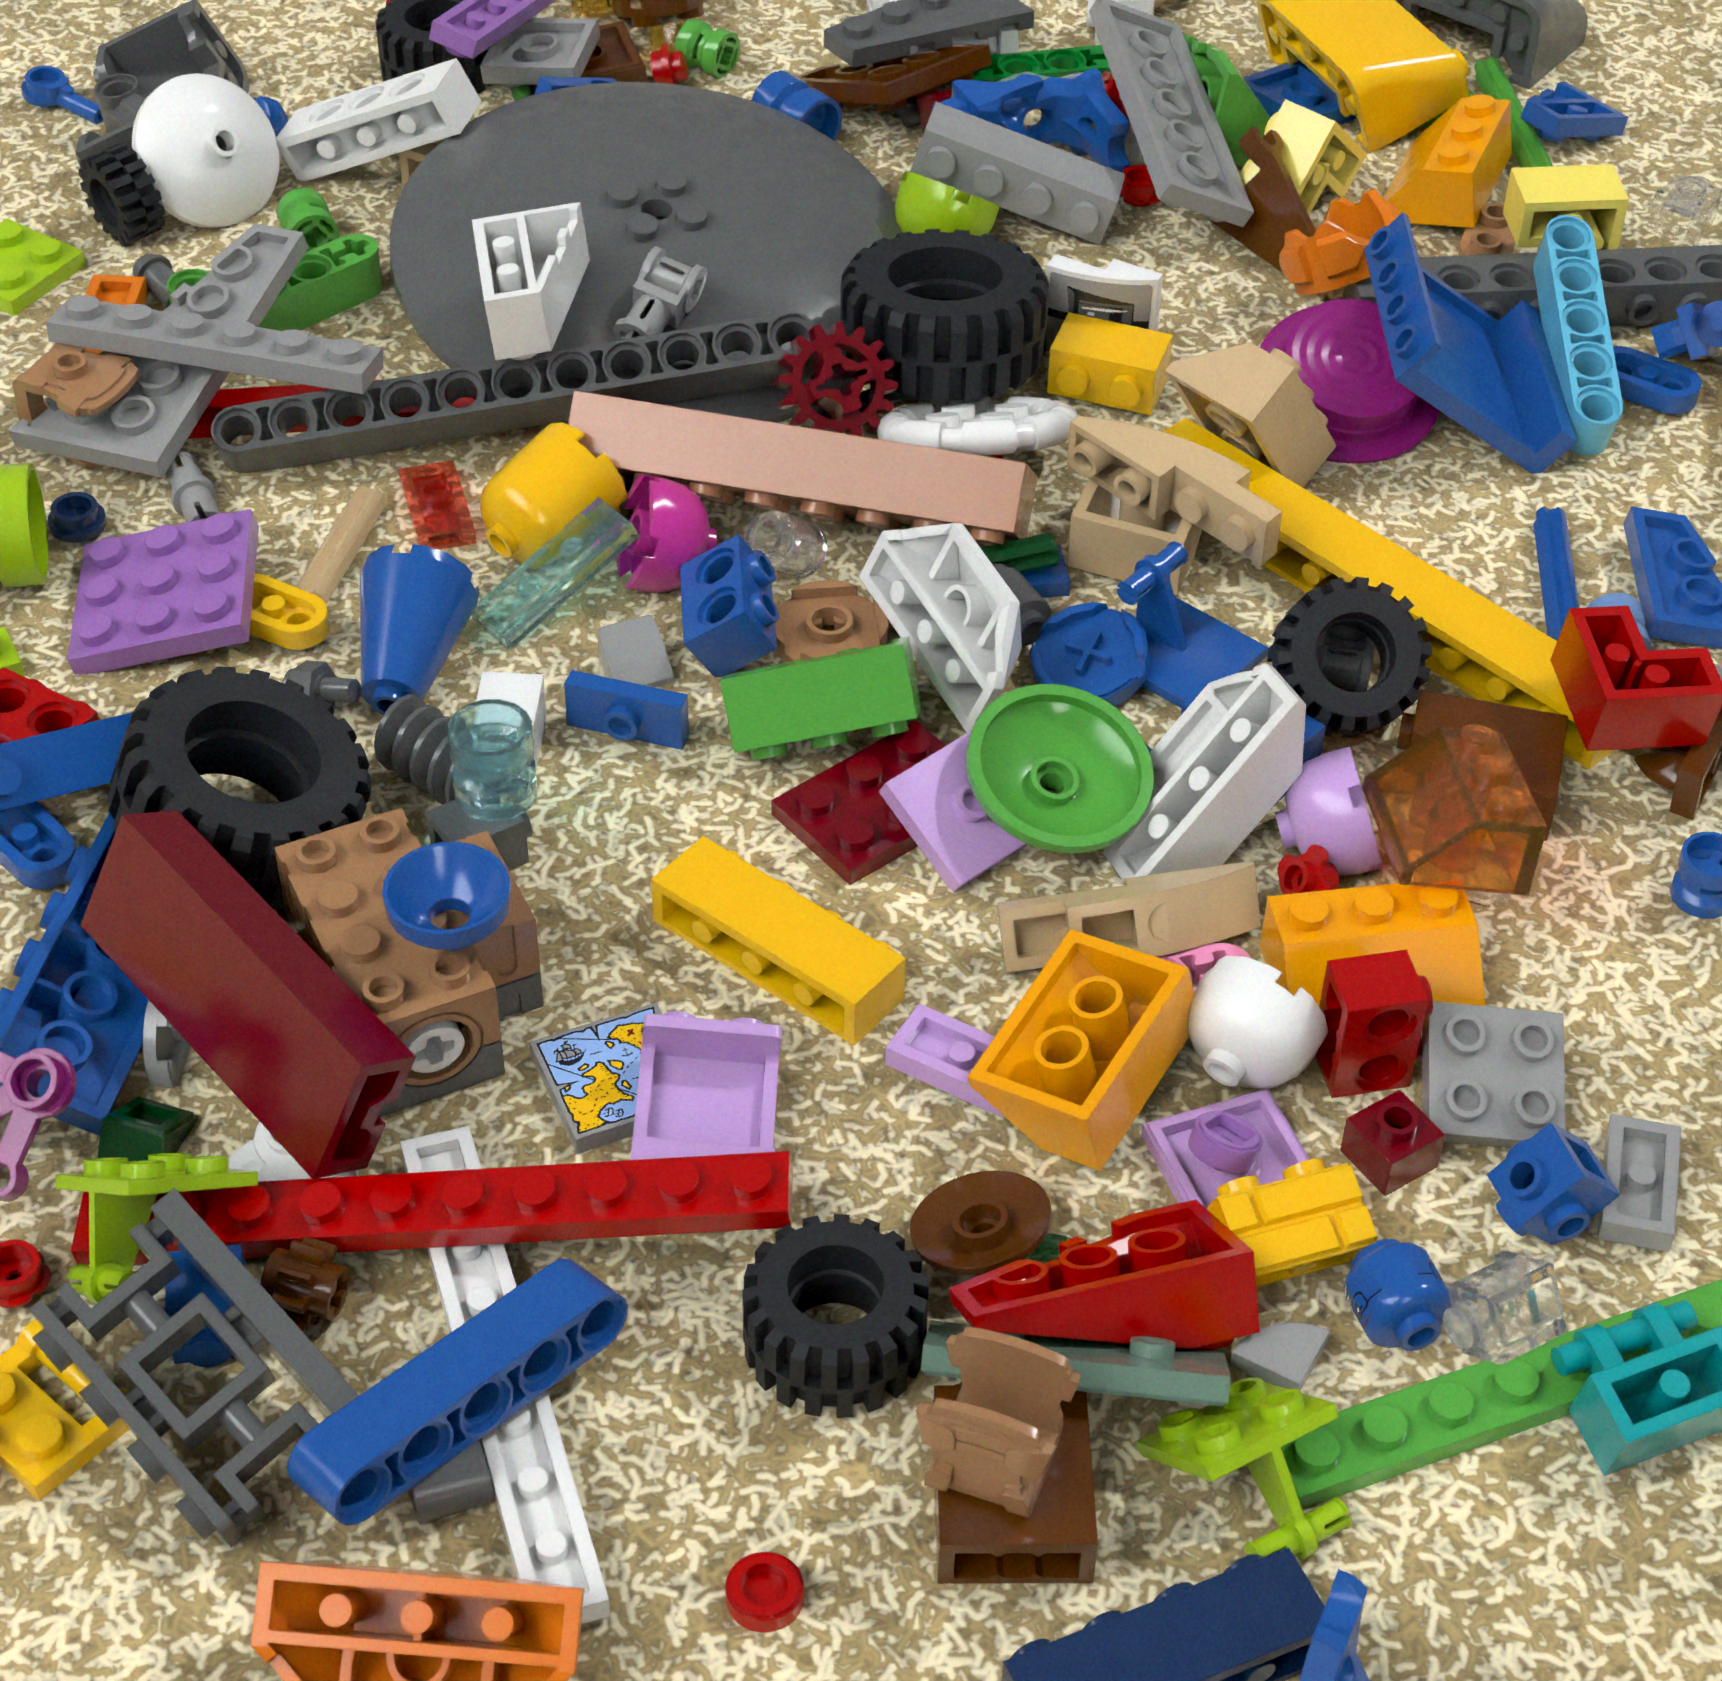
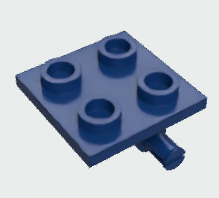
M1173 541L1157 555H1146L1137 562L1135 572L1117 585L1119 587L1117 594L1126 604L1134 605L1137 602L1136 620L1146 633L1151 663L1146 680L1141 686L1182 708L1184 702L1227 668L1235 673L1253 669L1267 657L1268 647L1174 596L1170 574L1187 562L1188 553L1183 545Z

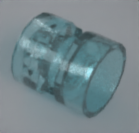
M483 699L467 704L456 711L448 722L450 760L454 766L452 772L454 796L460 810L471 818L485 822L506 821L516 818L529 810L537 798L536 764L533 758L532 721L526 710L515 703L505 700Z

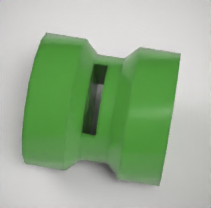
M694 18L689 19L681 27L676 37L674 48L676 52H683L688 68L702 67L707 75L721 79L733 70L737 64L740 54V40L738 35L723 28L714 31L708 23Z
M304 187L293 189L286 193L278 202L276 214L281 228L303 232L308 246L306 252L339 238L338 226L330 214L324 198L314 189Z

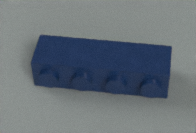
M1289 1547L1263 1558L1261 1555L1252 1554L1232 1563L1224 1573L1195 1585L1190 1582L1172 1585L1162 1591L1154 1601L1125 1613L1119 1610L1104 1612L1090 1620L1082 1630L1055 1641L1038 1639L1025 1644L1011 1658L1003 1661L1001 1681H1286L1301 1674L1311 1639L1325 1605Z

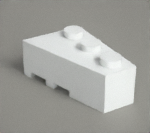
M576 202L473 219L472 225L483 298L495 360L508 358L526 360L538 353L552 351L590 261L581 203Z

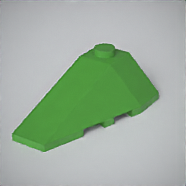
M1183 33L1236 166H1244L1249 158L1241 149L1239 139L1251 127H1258L1263 138L1270 117L1223 50Z

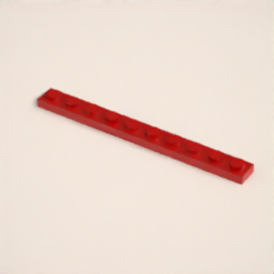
M790 1151L260 1181L257 1186L178 1193L226 1246L241 1244L244 1258L270 1257L272 1252L278 1247L290 1250L291 1242L293 1240L302 1242L304 1236L337 1245L336 1253L783 1228L788 1224L790 1226L792 1224L793 1165ZM83 1192L71 1247V1253L77 1264L90 1265L89 1192ZM167 1193L157 1194L155 1203ZM151 1212L148 1223L155 1218L153 1212ZM173 1241L164 1248L167 1252L180 1250ZM139 1249L134 1264H146L150 1260Z

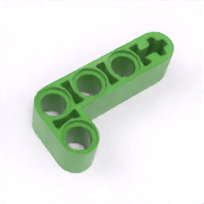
M349 234L305 252L258 327L278 331L303 330L379 295L383 289L376 240L368 235ZM185 269L170 276L167 280L170 305L173 303L170 294L184 283L194 286L209 272L202 269Z

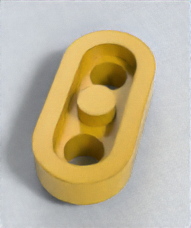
M255 573L252 608L256 609L251 611L250 635L290 650H303L314 647L328 636L330 622L327 606L323 599L269 576Z

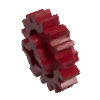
M837 321L831 326L829 335H826L825 330L820 324L813 326L809 330L810 342L801 335L797 336L790 343L797 355L785 353L778 361L779 365L788 370V374L778 376L774 380L775 387L787 389V396L777 403L778 408L788 409L792 407L796 413L789 425L799 426L805 423L812 429L862 437V427L871 433L876 431L880 420L875 413L886 415L894 407L889 400L883 398L884 394L891 393L898 388V382L885 379L884 375L886 371L895 365L893 359L880 361L876 356L883 343L880 340L871 343L869 346L863 343L865 328L861 326L854 330L850 336L845 335L842 321ZM841 350L855 356L860 363L843 356ZM811 356L813 360L810 364L813 373L809 382L801 385L804 365ZM830 377L833 380L842 378L843 381L854 378L842 391H839V389L829 390L828 388L817 391ZM870 384L867 404L860 413L859 408L862 407L859 399L860 393L864 385ZM815 405L829 412L831 419L818 414L811 406Z

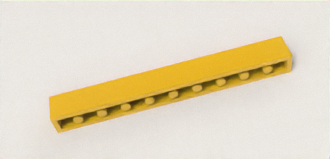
M1187 417L1163 431L1197 443L1249 469L1251 475L1248 490L1282 511L1276 555L1263 564V566L1306 593L1316 586L1321 588L1329 580L1343 578L1345 583L1351 582L1355 577L1369 578V586L1377 587L1383 582L1394 587L1391 596L1398 601L1406 596L1415 605L1408 610L1413 619L1417 620L1423 617L1428 628L1421 634L1423 642H1431L1432 656L1425 660V667L1431 668V671L1477 700L1567 715L1568 721L1563 753L1589 770L1614 751H1586L1550 661L1557 643L1555 639Z

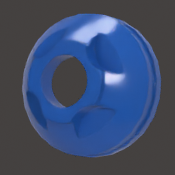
M440 842L425 845L400 858L385 877L382 897L390 924L407 941L425 948L457 951L480 942L496 931L502 924L510 907L511 882L507 868L490 851L468 843ZM449 910L461 911L470 917L463 926L455 929H441L431 924L432 919L436 915Z

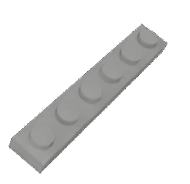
M89 295L71 296L46 321L49 342L364 394L383 369L382 348L363 345L355 339L341 338L333 340L309 336L301 330L278 331L260 328L247 321L224 322L206 319L192 312L175 314L151 310L149 306L143 304L121 305L99 301L98 298Z

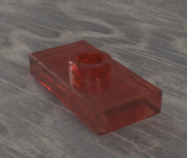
M454 460L398 469L399 482L417 545L441 550L476 544L475 528Z

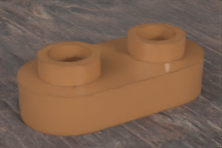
M1489 203L1482 207L1475 227H1465L1459 245L1458 256L1513 253L1516 243L1504 217L1503 204Z

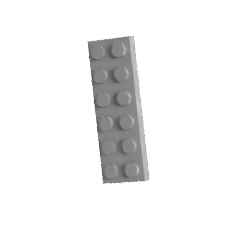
M1096 0L1089 13L1106 56L1108 67L1118 88L1120 99L1124 104L1131 123L1132 131L1143 155L1144 163L1149 171L1157 197L1169 207L1175 209L1183 207L1201 213L1214 222L1225 221L1244 227L1254 213V210L1180 26L1112 0Z

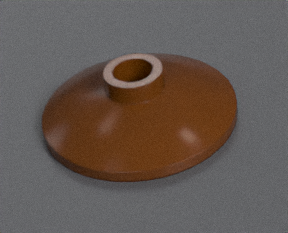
M1008 1171L975 1172L950 1180L927 1195L918 1205L912 1216L910 1236L916 1253L930 1266L953 1274H982L1023 1259L1033 1252L1048 1234L1052 1222V1208L1045 1190L1037 1182L1024 1175Z

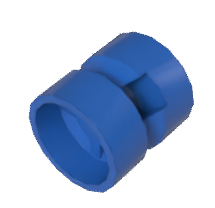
M780 70L771 73L761 81L752 96L751 101L776 109L804 122L833 141L836 140L841 129L842 111L840 105L821 91L810 88L806 82L790 72Z

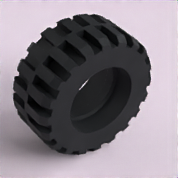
M925 229L924 233L913 234L911 231L898 233L894 239L888 240L884 237L873 242L869 249L864 247L844 269L841 277L840 321L843 322L845 335L850 336L854 330L861 326L865 328L863 343L867 346L877 340L883 343L876 356L880 361L893 359L895 365L886 371L884 375L885 379L898 382V388L893 392L901 394L903 399L918 402L919 399L932 400L933 404H948V401L962 400L963 403L978 402L980 397L989 396L995 398L1004 395L1009 387L1017 389L1029 377H1032L1042 364L1043 356L1046 352L1049 281L1041 266L1030 253L1024 254L1019 246L1011 242L1005 244L999 242L995 236L987 234L982 236L971 235L970 231L956 229L954 232H940V229ZM842 350L843 356L860 363L855 356Z
M217 667L212 670L211 674L205 675L202 669L178 676L177 682L171 679L150 691L148 698L139 702L131 715L129 725L125 731L111 777V788L108 794L109 813L115 820L113 824L115 832L122 815L178 810L273 909L285 907L274 847L360 821L367 808L366 804L371 794L372 783L368 773L370 765L361 743L355 744L357 736L345 718L337 720L333 716L335 712L333 706L320 696L315 699L303 693L304 686L287 679L286 683L270 679L269 672L252 669L249 674L236 673L235 667ZM225 774L249 780L266 789L280 803H255L232 797L210 785L200 775Z

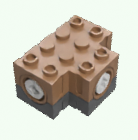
M402 808L274 847L288 925L416 1056L397 1102L383 1104L378 1115L379 1117L504 1075L505 1067L500 1021L503 1020V1017L518 1012L523 1014L544 1006L536 918L508 868L507 871L511 882L509 911L505 920L496 931L480 942L457 951L436 950L407 941L394 930L389 922L383 903V882L388 871L400 858L422 847L417 836H412L409 821ZM488 831L455 841L473 844L490 851L507 868ZM449 910L436 915L432 919L431 924L441 929H455L463 926L470 917L461 911Z

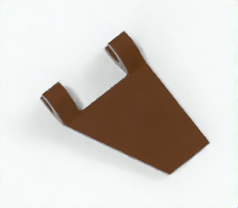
M1251 127L1239 139V144L1245 155L1260 168V171L1244 186L1254 213L1244 227L1225 221L1214 222L1210 219L1208 220L1282 272L1279 257L1284 247L1285 233L1298 229L1307 237H1312L1316 229L1282 160L1284 144L1277 131L1270 130L1262 138L1258 127Z

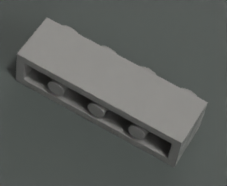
M936 102L910 172L954 187L967 194L980 197L999 205L1001 208L1098 245L1101 244L1115 211L1126 175L939 102Z

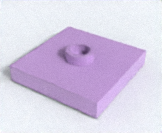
M972 730L889 780L878 791L947 887L953 892H956L1029 845L999 827L983 810L971 789L967 777L965 756Z

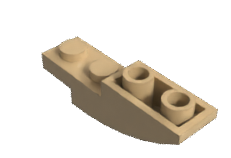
M1077 416L1070 421L1067 465L1076 470L1081 476L1095 482L1120 498L1125 504L1136 508L1153 520L1158 519L1171 509L1184 520L1198 526L1225 543L1230 549L1239 552L1259 566H1262L1276 555L1282 511L1248 490L1251 475L1249 469L1197 443L1148 427L1084 416Z
M1253 861L1124 878V886L997 903L1006 973L1043 968L1070 929L1158 957L1208 945L1261 927L1255 864Z

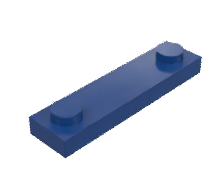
M133 712L0 744V810L110 783L125 731Z

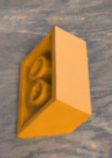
M1485 94L1460 98L1414 140L1382 197L1384 201L1393 203L1400 214L1402 212L1409 217L1410 224L1474 228L1480 217L1482 207L1486 205L1512 154L1511 100L1494 99L1492 96Z
M1459 877L1267 896L1260 950L1265 964L1282 972L1276 983L1289 991L1293 996L1302 987L1313 997L1319 1006L1327 960L1407 949L1418 976L1424 975L1428 979L1433 1001L1486 1006L1478 923Z
M1070 929L967 1076L969 1085L1040 1149L1101 1171L1189 1038L1188 1020L1191 1004L1195 996L1189 968Z

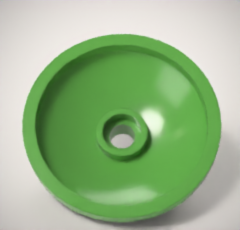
M1036 684L1020 687L1003 694L990 703L981 713L972 729L966 747L967 777L971 789L983 810L1007 833L1020 841L1043 850L1059 853H1085L1108 847L1124 838L1133 830L1142 818L1151 799L1154 784L1152 760L1148 748L1136 727L1124 714L1107 701L1075 687L1057 684ZM1042 786L1052 788L1057 794L1045 790Z

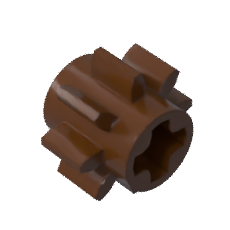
M304 1236L302 1242L293 1240L290 1250L281 1247L276 1248L266 1262L260 1285L302 1332L307 1331L309 1324L316 1326L320 1318L329 1321L334 1320L345 1303L350 1286L349 1268L333 1262L338 1246Z

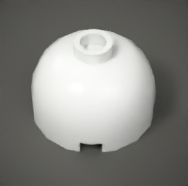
M1225 956L1220 958L1214 967L1205 973L1194 993L1195 996L1191 1004L1188 1020V1032L1193 1048L1202 1060L1205 1071L1214 1080L1231 1087L1239 1085L1245 1088L1271 1089L1297 1077L1310 1064L1327 1036L1328 1027L1324 1013L1308 992L1300 987L1293 996L1289 991L1276 983L1282 972L1268 964L1248 957Z

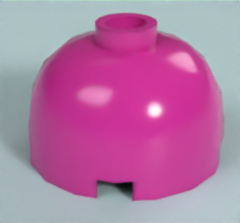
M642 474L634 481L624 504V508L632 509L634 513L632 514L629 527L619 526L617 536L616 562L619 578L628 571H631L632 577L624 587L630 590L648 593H668L680 589V566L715 547L717 543L716 530L709 527L708 513L701 499L686 485Z

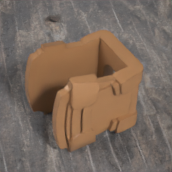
M56 343L46 354L12 382L19 421L25 419L31 423L48 408L46 401L43 402V395L56 401L57 408L74 418L80 414L83 416H96L115 404L131 389L139 377V368L134 366L135 362L132 358L112 353L101 355L85 351L84 347ZM66 457L67 460L85 469L105 466Z
M965 1327L963 1332H960L958 1335L951 1334L946 1341L951 1366L958 1367L960 1370L962 1386L957 1401L936 1398L934 1403L931 1404L919 1402L917 1404L916 1413L922 1443L932 1448L933 1454L925 1474L924 1485L944 1492L949 1488L1004 1506L1007 1512L1029 1519L1063 1428L1061 1400L1071 1401L1079 1385L1080 1374L1073 1371V1367L1069 1365L1067 1357L1038 1344L995 1331Z

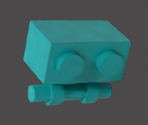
M1681 1300L1665 1307L1657 1302L1634 1310L1632 1319L1605 1329L1602 1325L1595 1324L1578 1330L1574 1333L1573 1341L1551 1350L1553 1364L1561 1376L1565 1377L1583 1369L1592 1373L1568 1408V1411L1603 1476L1722 1431V1326L1683 1340L1680 1333L1697 1327L1696 1313L1687 1300ZM1642 1347L1650 1351V1353L1624 1362L1621 1356Z

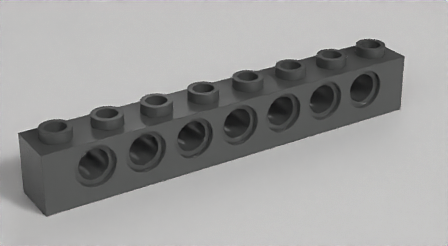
M1722 245L1596 250L1609 326L1664 324L1679 319L1676 307L1691 302L1706 306L1713 301L1722 300ZM1537 252L1419 257L1422 267L1496 320L1502 319L1522 300L1536 308L1541 319L1533 270ZM1371 277L1345 286L1342 299H1361L1377 303Z

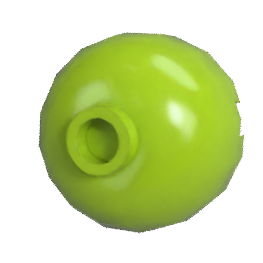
M905 170L897 192L895 215L896 222L902 233L909 231L913 234L924 233L925 229H940V232H954L956 229L970 231L971 235L982 236L983 234H989L1000 206Z

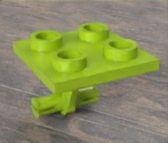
M158 1153L148 1155V1160L128 1161V1158L123 1157L84 1159V1172L55 1174L56 1189L89 1192L90 1266L78 1264L70 1269L67 1279L81 1280L82 1282L69 1284L79 1295H86L89 1301L97 1304L136 1272L132 1271L139 1248L129 1231L140 1222L144 1226L148 1224L152 1212L150 1207L154 1205L157 1194L168 1193L173 1188L177 1192L257 1186L258 1171L229 1169V1156L192 1157V1153Z
M1258 1377L1245 1378L1230 1384L1228 1404L1224 1403V1406L1207 1405L1201 1409L1187 1408L1175 1411L1158 1421V1430L1135 1441L1136 1447L1143 1457L1210 1482L1247 1465L1278 1525V1528L1245 1543L1244 1551L1249 1555L1258 1554L1263 1558L1289 1547L1293 1555H1296L1299 1560H1304L1318 1551L1319 1542L1352 1526V1518L1346 1516L1350 1512L1345 1503L1338 1497H1333L1327 1503L1303 1514L1281 1446L1338 1418L1339 1414L1334 1402L1303 1394L1299 1389H1287L1263 1382Z

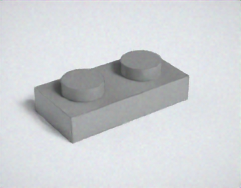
M1611 1114L1606 1129L1603 1168L1620 1196L1599 1212L1597 1239L1664 1252L1670 1251L1675 1236L1681 1126Z

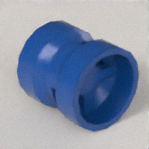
M1699 832L1691 835L1683 843L1678 860L1679 870L1674 874L1670 895L1676 906L1685 913L1702 919H1715L1722 916V834Z

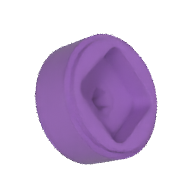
M1211 1111L1199 1115L1196 1118L1188 1140L1190 1151L1200 1161L1218 1170L1231 1173H1243L1253 1169L1263 1145L1262 1136L1251 1123L1234 1114L1220 1111Z

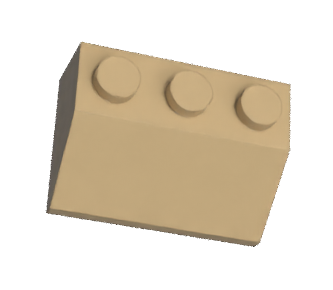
M1249 342L1173 361L1165 370L1198 425L1303 488L1336 447L1326 427L1329 422L1327 417L1315 407L1312 401L1315 394L1301 381L1298 375L1301 370L1300 366L1294 359L1279 349L1274 348L1268 353Z

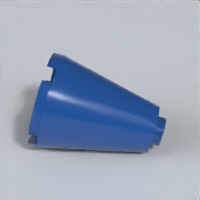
M413 544L411 553H392L394 545L382 546L368 554L360 573L361 694L365 701L381 715H384L396 700L407 694L418 695L423 700L425 699L478 602L479 586L474 588L471 583L473 573L467 565L448 553L428 546Z

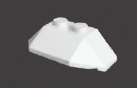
M962 523L882 531L859 578L901 638L909 636L913 656L966 733L973 729L977 719L986 707L1000 696L1021 652L1020 602Z
M1264 663L1255 666L1252 671L1235 673L1208 683L1150 751L1154 784L1147 809L1130 833L1116 843L1105 847L1103 852L1123 881L1124 878L1223 865L1302 774L1306 704L1273 666Z

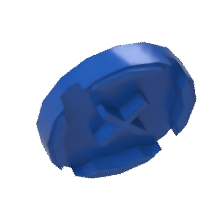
M1097 602L1069 606L1050 617L1040 628L1041 635L1037 638L1035 645L1034 642L1032 643L1029 653L1035 684H1057L1075 687L1100 697L1114 707L1130 699L1145 682L1151 663L1146 633L1136 618L1123 609L1119 612L1108 609L1105 603Z

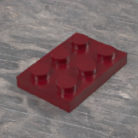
M916 720L908 724V731L886 736L771 800V815L849 885L854 884L918 847L878 792L886 782L946 746Z

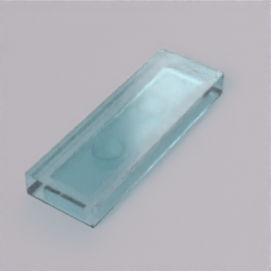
M598 497L480 600L471 616L506 650L510 651L639 537V534L629 520Z

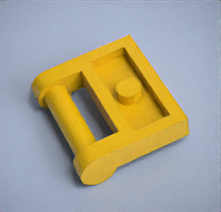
M35 1319L23 1328L16 1344L0 1355V1465L40 1501L130 1429L121 1419H118L107 1428L96 1414L81 1426L27 1376L43 1364L83 1401L84 1399L80 1396L79 1392L90 1384L74 1364L61 1373L32 1339L43 1329ZM127 1388L119 1389L124 1396L130 1392Z

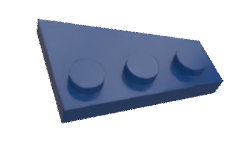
M1631 506L1623 525L1639 601L1645 619V629L1649 637L1722 649V583L1713 572L1717 562L1686 515Z

